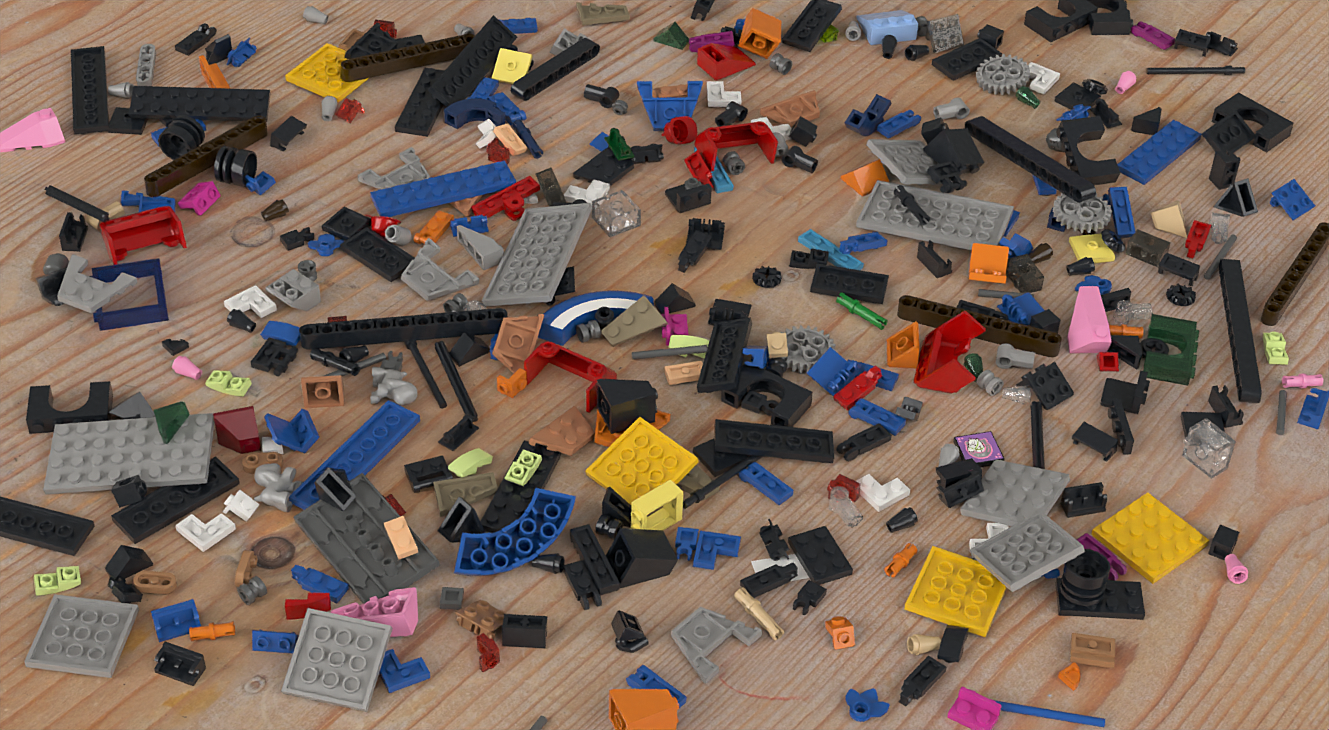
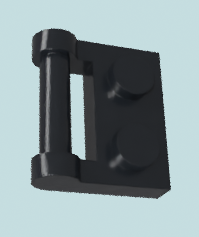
M443 455L404 465L405 473L414 493L420 492V489L434 486L433 482L453 479Z

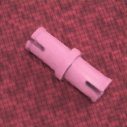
M1305 373L1298 376H1283L1282 384H1286L1283 385L1284 388L1299 387L1300 389L1307 386H1322L1323 377L1321 374L1306 375Z

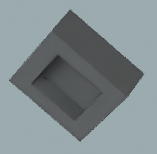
M442 587L440 609H462L464 588Z

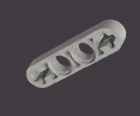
M144 44L140 48L136 74L137 86H152L156 60V50L152 44Z

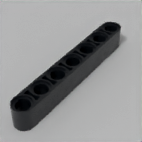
M588 38L581 39L515 81L511 86V93L524 101L529 100L596 57L600 51V45Z

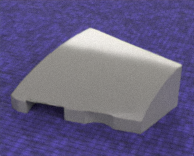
M564 28L551 48L550 53L558 55L581 39L588 37L581 33L576 36Z

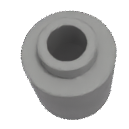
M774 132L773 134L778 140L775 156L781 157L788 151V146L783 135Z
M391 225L385 231V236L389 242L405 246L411 240V232L407 228Z

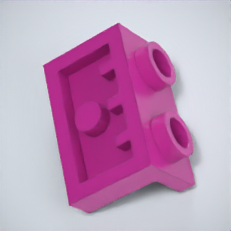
M213 181L197 183L178 202L180 209L194 208L196 214L200 216L221 195Z
M664 307V314L661 315L668 322V325L662 327V338H666V346H669L671 335L689 336L687 314H669L668 307Z
M961 687L958 698L949 710L947 718L972 730H992L999 719L1002 706L973 690Z

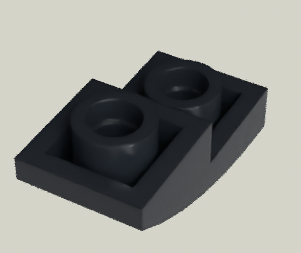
M811 248L810 253L792 250L789 267L814 269L817 263L827 265L829 252Z
M947 625L941 640L937 659L948 663L959 662L963 655L964 643L968 637L969 628Z

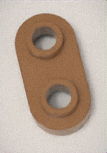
M278 452L249 454L242 460L243 470L249 474H255L256 468L264 464L277 463L281 469L284 465L283 457Z
M243 551L235 575L236 587L249 583V580L252 578V569L256 568L258 560L257 556L254 555V551Z
M141 571L133 578L134 586L142 593L169 594L177 588L176 577L169 572Z

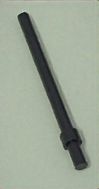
M1226 65L1224 67L1147 68V74L1232 75L1245 74V67Z
M413 340L404 342L415 358L441 409L446 408L447 403L417 348V342Z
M751 455L703 488L696 489L690 494V497L683 501V508L686 509L694 503H699L707 494L737 475L743 469H746L751 463L761 459L762 456Z

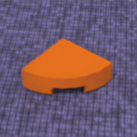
M1075 662L1058 674V678L1073 691L1076 690L1080 682V669Z

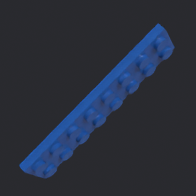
M501 161L370 192L379 216L392 217L501 191L515 184L516 179L506 162Z
M388 400L289 496V501L303 510L319 501L314 482L327 467L344 469L349 481L361 473L366 475L420 422V415Z

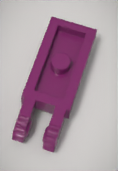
M1140 21L1137 23V26L1133 25L1131 27L1132 34L1136 37L1144 38L1160 49L1166 50L1175 44V38L1145 22Z
M728 31L691 37L689 39V49L695 53L698 52V48L710 43L735 46L733 32Z
M1088 533L1076 539L1083 545L1084 549L1097 551L1107 558L1110 562L1109 580L1116 581L1118 574L1124 575L1127 573V567L1117 559V556Z

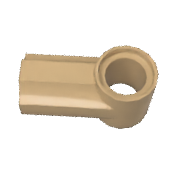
M117 201L102 209L109 213V220L119 218L125 214L121 204ZM87 215L86 222L101 232L99 224L102 221Z

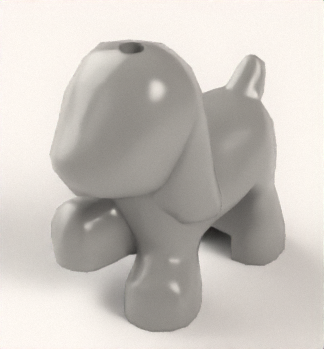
M372 367L373 387H378V390L371 393V404H378L381 398L387 397L393 399L400 406L407 405L416 400L418 392L412 383L402 380L407 375L406 372Z
M277 463L261 465L256 468L254 479L258 485L265 487V489L259 496L254 497V500L275 506L283 512H290L293 505L292 502L288 501L290 493H293L303 482H292L296 475L295 468L286 467L281 474V467Z

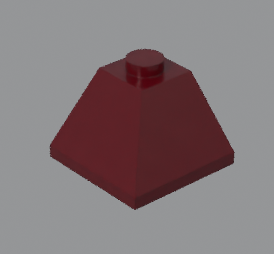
M253 406L213 413L219 445L240 454L261 450Z

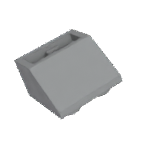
M292 269L266 287L268 292L286 304L304 311L310 310L321 302L319 285L295 269Z

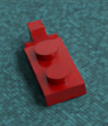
M698 150L684 159L693 178H696L703 185L709 183L712 188L714 187L710 181L713 177L712 173Z
M1194 220L1185 242V248H1188L1186 257L1193 259L1196 251L1201 252L1203 250L1212 226L1211 224Z
M875 365L868 372L864 371L833 396L834 400L846 410L851 409L860 398H864L875 389L878 379L882 377L881 369Z

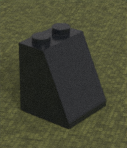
M967 128L945 129L923 148V151L938 164L952 161L962 174L976 173L985 163Z
M597 380V409L611 434L627 430L639 417L648 423L655 422V413L658 412L656 406L658 394L657 390L652 388L649 381Z
M620 528L605 555L620 583V588L670 575L678 561L663 530Z

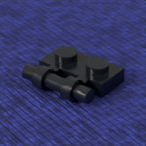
M952 161L930 166L927 170V173L936 184L942 183L943 186L940 188L942 193H952L954 190L959 191L967 186V181L960 178L962 173Z
M268 338L251 360V367L265 372L275 368L273 373L279 377L282 373L286 372L288 364L296 358L298 348L292 346L291 349H287L286 342Z

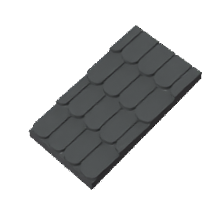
M363 473L349 481L356 497L344 511L320 499L293 517L300 529L333 566L339 576L349 584L353 593L363 604L370 601L371 597L377 596L380 599L389 596L390 591L405 589L431 572V570L440 566L438 559L410 527L409 530L418 548V553L398 560L384 523L396 519L400 515Z

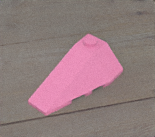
M51 108L34 112L0 133V152L15 151L16 148L22 147L30 150L32 146L49 148L65 143L57 117Z
M1098 286L1079 287L1067 335L1069 353L1107 352L1111 344L1110 328Z
M416 587L396 589L390 591L389 596L380 599L374 596L364 604L359 605L355 602L333 609L330 613L390 625L393 628L390 637L413 635L418 623Z

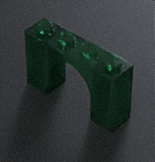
M1156 314L1151 315L1147 338L1160 339L1177 347L1181 353L1167 355L1147 351L1143 371L1148 372V379L1189 385L1190 378L1194 379L1196 370L1192 366H1195L1197 355L1194 354L1198 348V342H1195L1198 341L1199 330L1196 329L1197 322Z

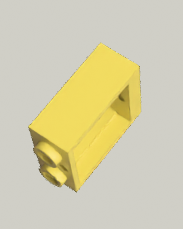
M669 480L634 500L631 505V529L665 530L682 520L683 491ZM661 506H663L662 509L656 511L655 513H653V514H651L650 516L647 517V515H648L649 513H651V512L655 511L656 509L660 508Z

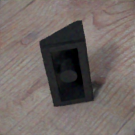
M618 610L611 622L618 641L643 638L644 633L637 617Z

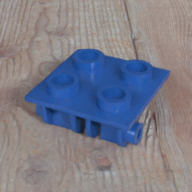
M1295 179L1271 193L1273 195L1270 201L1271 206L1278 207L1281 205L1292 220L1297 219L1315 207V204Z
M1029 292L1014 299L1011 295L1005 294L1002 297V304L997 305V308L1002 313L1008 315V321L1023 325H1030L1031 316L1045 311Z
M830 347L807 374L834 396L849 384L859 371L856 369L857 363L855 361L847 362Z

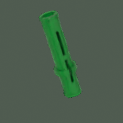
M843 292L839 294L842 299L837 297L836 303L849 309L850 313H855L880 330L885 328L882 326L883 324L887 325V319L861 305L857 299L853 300Z

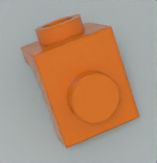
M521 368L509 379L501 375L497 377V390L511 398L521 390H524L527 385L526 371Z
M837 616L833 617L832 620L825 621L826 630L832 635L833 647L835 649L855 646L854 627L846 617Z

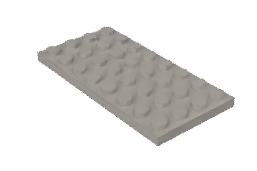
M877 180L857 220L856 227L928 242L931 240L933 243L972 250L973 243L1000 245L999 242L1007 229L1014 206L902 185L908 193L914 196V200L926 214L930 216V221L928 222L924 218L927 224L921 225L911 211L904 207L900 202L901 200L894 194L895 188L900 192L897 186L901 184Z
M582 203L525 209L482 299L483 305L498 306L551 302L591 213V204Z
M213 413L55 424L43 490L45 494L111 490L117 481L138 474L147 487L207 483L214 431Z

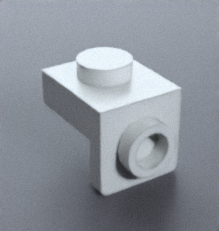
M490 119L478 125V128L483 133V136L476 143L479 149L484 146L489 147L495 142L494 138L496 135L493 130L496 126Z
M239 490L235 496L230 494L224 502L226 508L223 510V513L226 514L231 510L247 522L259 506V503Z

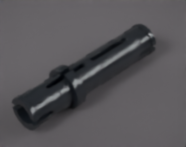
M902 185L897 186L900 192L895 188L894 194L901 200V204L911 211L921 225H926L927 223L924 221V218L929 222L930 216L918 205L911 193H908Z
M313 348L310 352L312 360L319 361L326 367H334L352 376H356L360 372L358 364L337 357L332 352H324L318 348Z

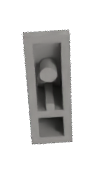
M457 226V240L483 270L499 265L504 255L501 245H498L490 237L464 226Z

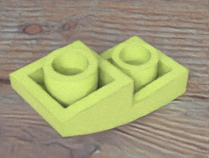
M1275 331L1270 333L1263 332V344L1268 363L1288 365L1289 357L1285 351L1286 341L1282 333Z
M671 335L669 348L698 345L708 346L710 340L688 335ZM706 352L695 353L692 355L705 359Z
M214 370L205 382L206 386L211 389L244 397L252 384L250 378L233 377L230 371Z
M477 448L455 459L448 465V469L458 477H467L476 474L477 467L491 464L493 456Z
M523 450L517 462L513 461L505 476V480L524 486L537 470L542 461V456Z
M79 566L57 567L56 573L34 574L36 596L58 593L81 585Z

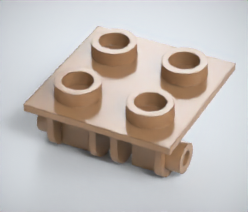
M478 600L455 612L458 615L456 621L459 622L460 626L470 632H474V634L479 635L486 641H493L495 639L496 633H494V630L502 627L504 614H507L505 611L496 609L484 600Z

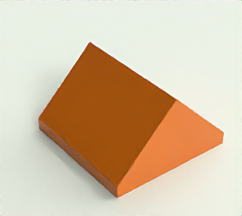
M880 159L852 170L840 178L862 197L872 192L877 180L890 182Z
M915 321L887 339V365L895 368L916 369L919 356V325Z

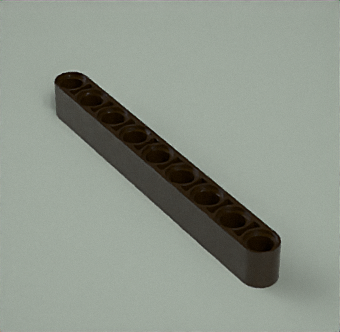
M464 34L347 59L341 62L340 78L344 82H353L454 60L476 35Z
M254 116L149 173L144 177L146 194L149 197L160 196L214 166L217 154L223 146L241 150L266 137L268 134L266 118L264 116Z
M1322 222L1318 224L1265 303L1261 316L1263 324L1274 326L1278 323L1329 245V223Z
M903 295L899 298L897 315L900 319L910 322L916 321L918 324L937 328L961 312L967 311L986 328L985 332L975 337L976 339L999 345L1010 344L1015 349L1034 352L1035 354L1051 358L1059 354L1062 337L1057 333L910 295Z

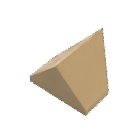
M1179 200L1151 212L1156 229L1187 238L1185 219Z

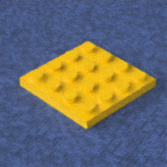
M328 43L285 75L286 81L322 97L333 96L337 99L338 103L369 78L353 82L342 81L340 78L341 62L347 60L345 58L346 51Z
M639 417L585 472L588 477L603 488L611 487L632 505L634 500L669 480L677 485L699 461L692 453Z
M1148 492L1093 528L1091 533L1093 537L1152 584L1207 547L1210 541Z
M932 546L905 603L904 610L948 625L969 628L968 632L986 638L1007 587L978 561Z

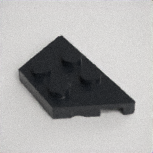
M376 23L345 52V58L352 59L394 50L397 48L398 42L387 31L383 32L380 29L381 25Z
M608 146L573 173V177L577 180L579 177L587 179L589 183L597 180L608 183L611 186L633 170L634 163L632 158L618 161Z

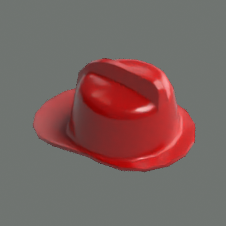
M689 116L676 117L665 125L664 132L661 135L665 136L667 141L673 144L691 143L697 136V125Z
M365 215L371 217L372 230L383 238H386L385 231L387 227L401 224V221L394 218Z

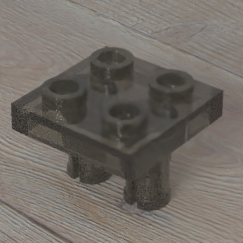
M958 14L927 21L929 31L926 32L925 38L931 41L933 53L964 45Z

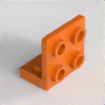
M973 243L968 279L1006 284L1009 247Z

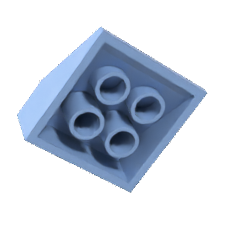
M903 10L856 16L870 45L882 44L881 41L886 35L895 36L897 42L916 40L918 22L913 14Z

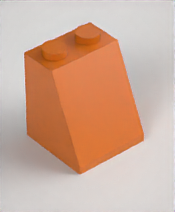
M752 8L746 16L738 46L768 59L781 42L782 21Z
M668 689L609 690V719L615 730H676L677 723L679 722L677 716L679 703L676 697L671 696Z

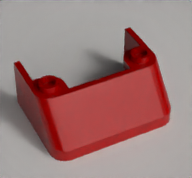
M758 121L707 128L695 137L694 145L701 153L710 171H714L717 150L719 148L758 144L769 162L773 164L778 140L767 124Z
M162 206L130 214L99 224L109 258L114 267L118 266L117 261L125 259L128 255L127 251L163 243L168 245V247H175L180 243L183 249L187 248L181 221L170 206Z
M963 311L929 332L922 343L914 383L919 388L952 394L957 393L961 388L973 382L976 377L957 360L958 356L966 354L970 350L971 340L985 332L986 328L967 311Z
M548 341L541 343L524 361L527 385L548 363L591 381L592 384L586 389V412L588 413L597 405V380L617 379V373L607 366Z

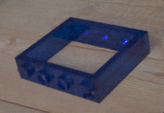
M159 258L92 268V276L89 277L105 283L114 282L122 272L136 278L154 276L158 304L109 312H103V307H100L93 313L94 322H98L100 331L169 320Z

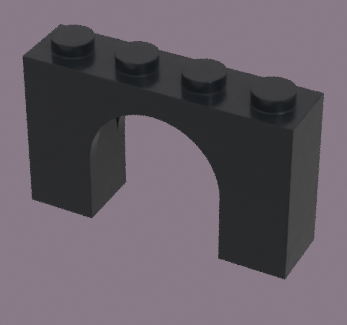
M1059 0L1057 9L1067 14L1068 17L1050 15L1036 6L1026 11L1024 25L1049 42H1053L1088 25L1091 13H1097L1098 7L1087 0Z
M1087 0L1098 8L1112 11L1111 13H1091L1089 21L1091 35L1130 34L1133 19L1130 17V10L1127 9L1126 1Z
M1239 92L1214 109L1211 122L1215 124L1236 110L1243 120L1254 121L1262 125L1263 127L1256 131L1253 145L1266 153L1290 137L1294 124L1292 121Z
M1094 116L1062 120L1056 133L1057 137L1061 140V148L1065 152L1066 163L1071 171L1085 178L1093 185L1115 183L1120 175L1116 159L1089 160L1079 152L1077 144L1080 142L1101 139L1105 131L1101 117Z
M745 363L741 367L736 389L730 391L722 390L721 401L736 409L741 406L749 390L757 393L768 392L778 396L781 401L772 410L771 425L793 427L811 407L813 394L812 391L758 366H748Z
M110 381L90 382L88 401L79 409L67 412L58 411L53 408L54 399L50 385L30 386L26 415L29 434L54 432L55 424L111 420L112 413H109V411L112 409L113 391Z

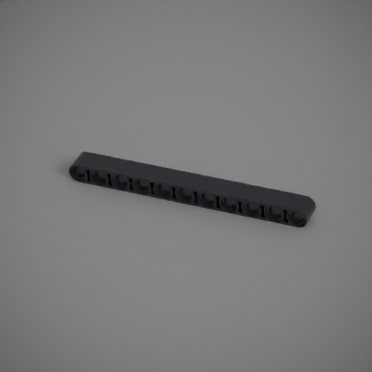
M979 116L965 122V128L968 129L973 138L1074 201L1080 203L1096 196V188L1091 182L985 117Z
M1220 259L1219 277L1239 402L1260 403L1262 389L1240 260Z
M503 308L315 323L301 326L299 334L301 346L306 350L461 337L464 332L473 336L499 333L503 318H507L508 313Z

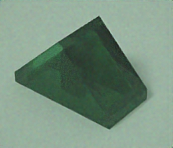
M673 22L660 30L653 38V41L683 50L688 44L689 38L678 24Z
M181 401L154 409L158 430L165 444L170 442L190 415L185 402Z

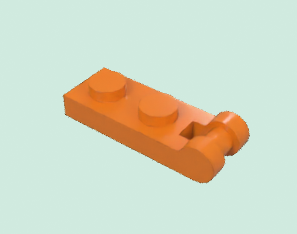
M438 210L423 229L415 234L414 243L425 244L428 238L436 243L449 228L451 221L454 220V215Z

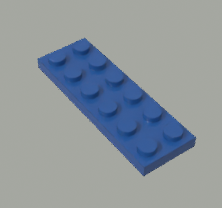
M1172 120L1117 164L1120 173L1145 185L1201 139L1202 134L1178 121Z

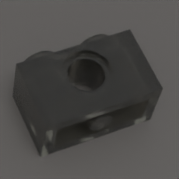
M552 167L535 174L549 207L553 206V202L566 203Z
M1137 229L1128 241L1126 255L1158 267L1166 252L1168 253L1171 242Z
M1027 254L1008 258L1006 276L1011 279L1015 288L1020 293H1033L1042 290L1044 276Z

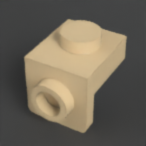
M774 332L767 334L769 358L788 357L786 333Z

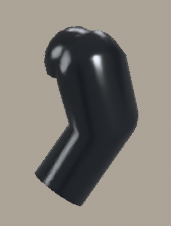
M645 636L634 641H618L617 638L615 639L616 647L620 651L635 653L649 644Z

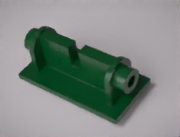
M611 128L609 136L604 137L618 161L633 158L634 154L630 146L626 144L620 135V131L616 128Z

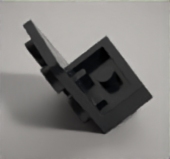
M709 183L686 190L685 184L665 190L666 197L679 213L711 204L712 187Z
M67 267L36 278L42 299L51 305L60 306L65 304L58 301L57 295Z
M1055 361L1048 366L1042 364L1035 368L1036 373L1034 374L1031 371L1021 377L1022 381L1016 384L1020 391L1030 385L1045 410L1053 408L1074 394Z
M1140 370L1137 384L1107 378L1100 402L1101 406L1109 408L1113 399H1120L1124 411L1138 414L1140 405H1145L1147 393L1143 392H1148L1150 383L1149 380H1146L1148 372Z

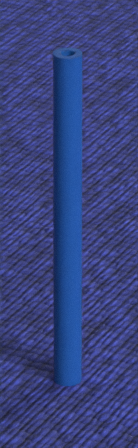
M996 701L1001 704V711L1103 728L1105 726L1104 718Z

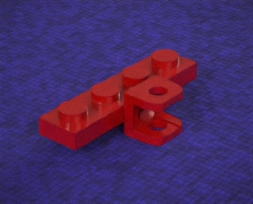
M528 176L471 206L472 212L476 216L483 215L489 218L504 210V214L509 219L517 221L525 211L522 207L524 206L523 199L540 191V185L531 176Z

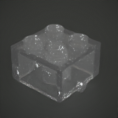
M623 190L612 194L605 193L603 197L593 200L592 218L609 237H613L641 226V209Z
M1205 418L1189 428L1188 436L1183 440L1185 447L1182 456L1212 479L1228 469L1236 441Z

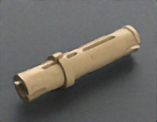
M745 588L736 591L734 597L743 605L745 612L749 615L751 614L774 640L780 639L784 634V630L762 608L758 599H754Z

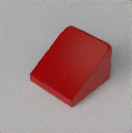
M1099 352L1097 354L1099 371H1119L1118 352Z

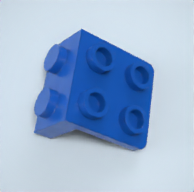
M301 409L290 422L269 413L264 416L266 425L272 434V439L278 445H284L293 451L306 453L319 438L311 416L305 409Z

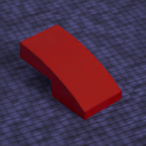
M308 593L307 599H285L286 619H303L308 608L324 612L330 611V593Z

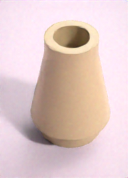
M913 634L907 640L908 651L916 656L933 650H939L941 639L938 636Z

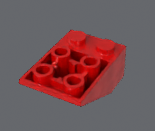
M710 43L698 48L697 65L716 81L756 65L738 47Z

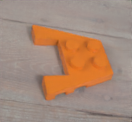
M597 409L595 443L610 447L626 430L611 434ZM658 411L655 413V422L649 424L660 430L670 421L671 414Z

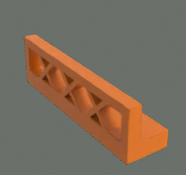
M204 55L199 56L201 73L210 88H230L217 63L209 65Z

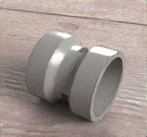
M990 370L983 371L976 382L979 387L985 388L986 392L991 396L998 394L1004 384L1003 380L999 377H994V373Z

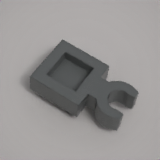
M389 351L388 360L383 359L380 368L394 369L401 372L402 352L397 357H393V351Z

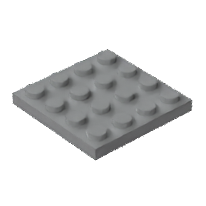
M868 139L866 146L890 169L891 173L900 179L901 183L905 185L936 184L927 173V170L930 166L937 165L938 163L923 151L926 145L921 140Z
M996 459L981 480L984 491L966 500L961 507V515L1013 526L1039 511L1047 515L1069 483V474Z
M1039 511L971 548L970 552L982 566L1013 592L1021 589L1031 581L1039 579L1042 575L1058 568L1067 561L1076 558L1084 553L1085 550L1080 542L1042 511Z
M54 594L24 661L25 666L112 678L139 612L138 605Z
M308 608L281 692L287 695L367 712L393 628L390 625Z

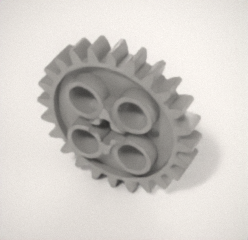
M1003 54L1002 57L996 55V58L990 57V61L984 60V64L980 63V67H977L976 72L979 87H983V91L988 90V93L994 91L995 95L998 92H1001V95H1003L1004 92L1010 94V91L1016 92L1017 88L1022 89V85L1026 86V82L1029 81L1030 77L1027 62H1023V58L1018 59L1017 56L1011 58V54L1008 57H1005V54Z
M1061 193V196H1057V200L1054 201L1052 212H1054L1053 216L1057 217L1056 221H1061V226L1067 225V229L1072 227L1074 232L1080 229L1081 233L1084 230L1090 233L1091 229L1097 232L1098 228L1103 229L1104 226L1108 225L1112 210H1110L1111 205H1107L1108 201H1103V196L1097 197V193L1095 197L1080 203Z
M800 325L799 329L792 326V331L787 328L785 331L788 357L781 358L787 362V369L792 367V372L798 369L802 374L803 370L808 372L830 347L836 351V345L833 344V339H829V334L824 335V330L818 332L817 327L812 330L809 325L806 329L802 325Z

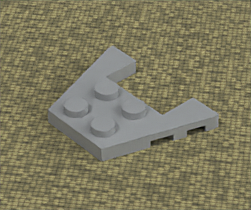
M410 147L399 153L400 159L406 163L402 167L382 177L372 169H368L358 174V181L378 189H386L431 177L424 165H421L415 150Z
M430 238L425 241V245L423 248H420L418 255L410 262L401 277L402 281L427 301L479 284V278L468 269L456 278H453L430 260L440 252V246Z
M72 254L57 296L60 302L93 313L110 302L111 297L116 294L121 295L125 292V288L130 285L132 287L135 286L137 278L122 272L112 284L105 283L81 274L88 266V260Z
M699 607L671 631V637L701 680L706 684L719 673V667L706 658L709 653L731 635H734L750 646L762 636V630L757 627L754 629L747 627L741 621L733 622L725 619V615Z

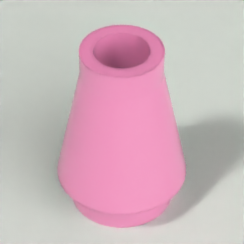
M1131 71L1123 72L1115 88L1116 92L1123 94L1136 83V75Z
M178 356L173 362L172 369L177 374L198 380L202 375V370L186 356Z
M1235 554L1227 555L1225 563L1228 579L1235 584L1245 582L1248 578V569L1239 561Z

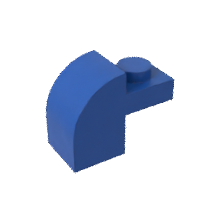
M1016 233L1011 240L1003 237L999 242L1000 246L1009 247L1008 262L1015 266L1025 261V256L1034 249L1029 240Z

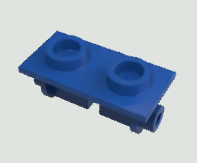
M250 38L246 41H241L235 50L232 49L229 52L227 66L232 63L234 67H240L247 61V58L249 59L256 53L257 48L249 43Z
M1076 105L1072 110L1064 112L1057 121L1086 118L1089 116L1087 110L1091 106Z
M472 216L469 222L467 217L454 218L450 224L453 237L457 236L458 225L478 233L489 232L487 216Z
M252 630V650L293 653L299 635L295 632Z

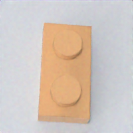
M509 124L497 126L493 130L512 156L525 153L528 149Z
M702 361L665 366L664 373L668 384L698 381L703 363Z
M404 516L384 523L398 560L418 553V548Z

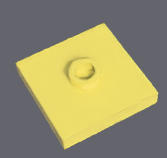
M500 48L491 79L513 84L528 74L533 57L532 54Z
M1101 234L1072 236L1069 238V243L1077 260L1084 257H1091L1094 263L1115 260L1113 251L1104 243Z

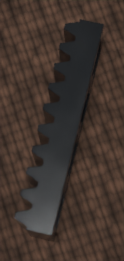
M587 524L570 529L571 543L573 542L580 560L584 561L599 595L618 591L620 583L590 525Z

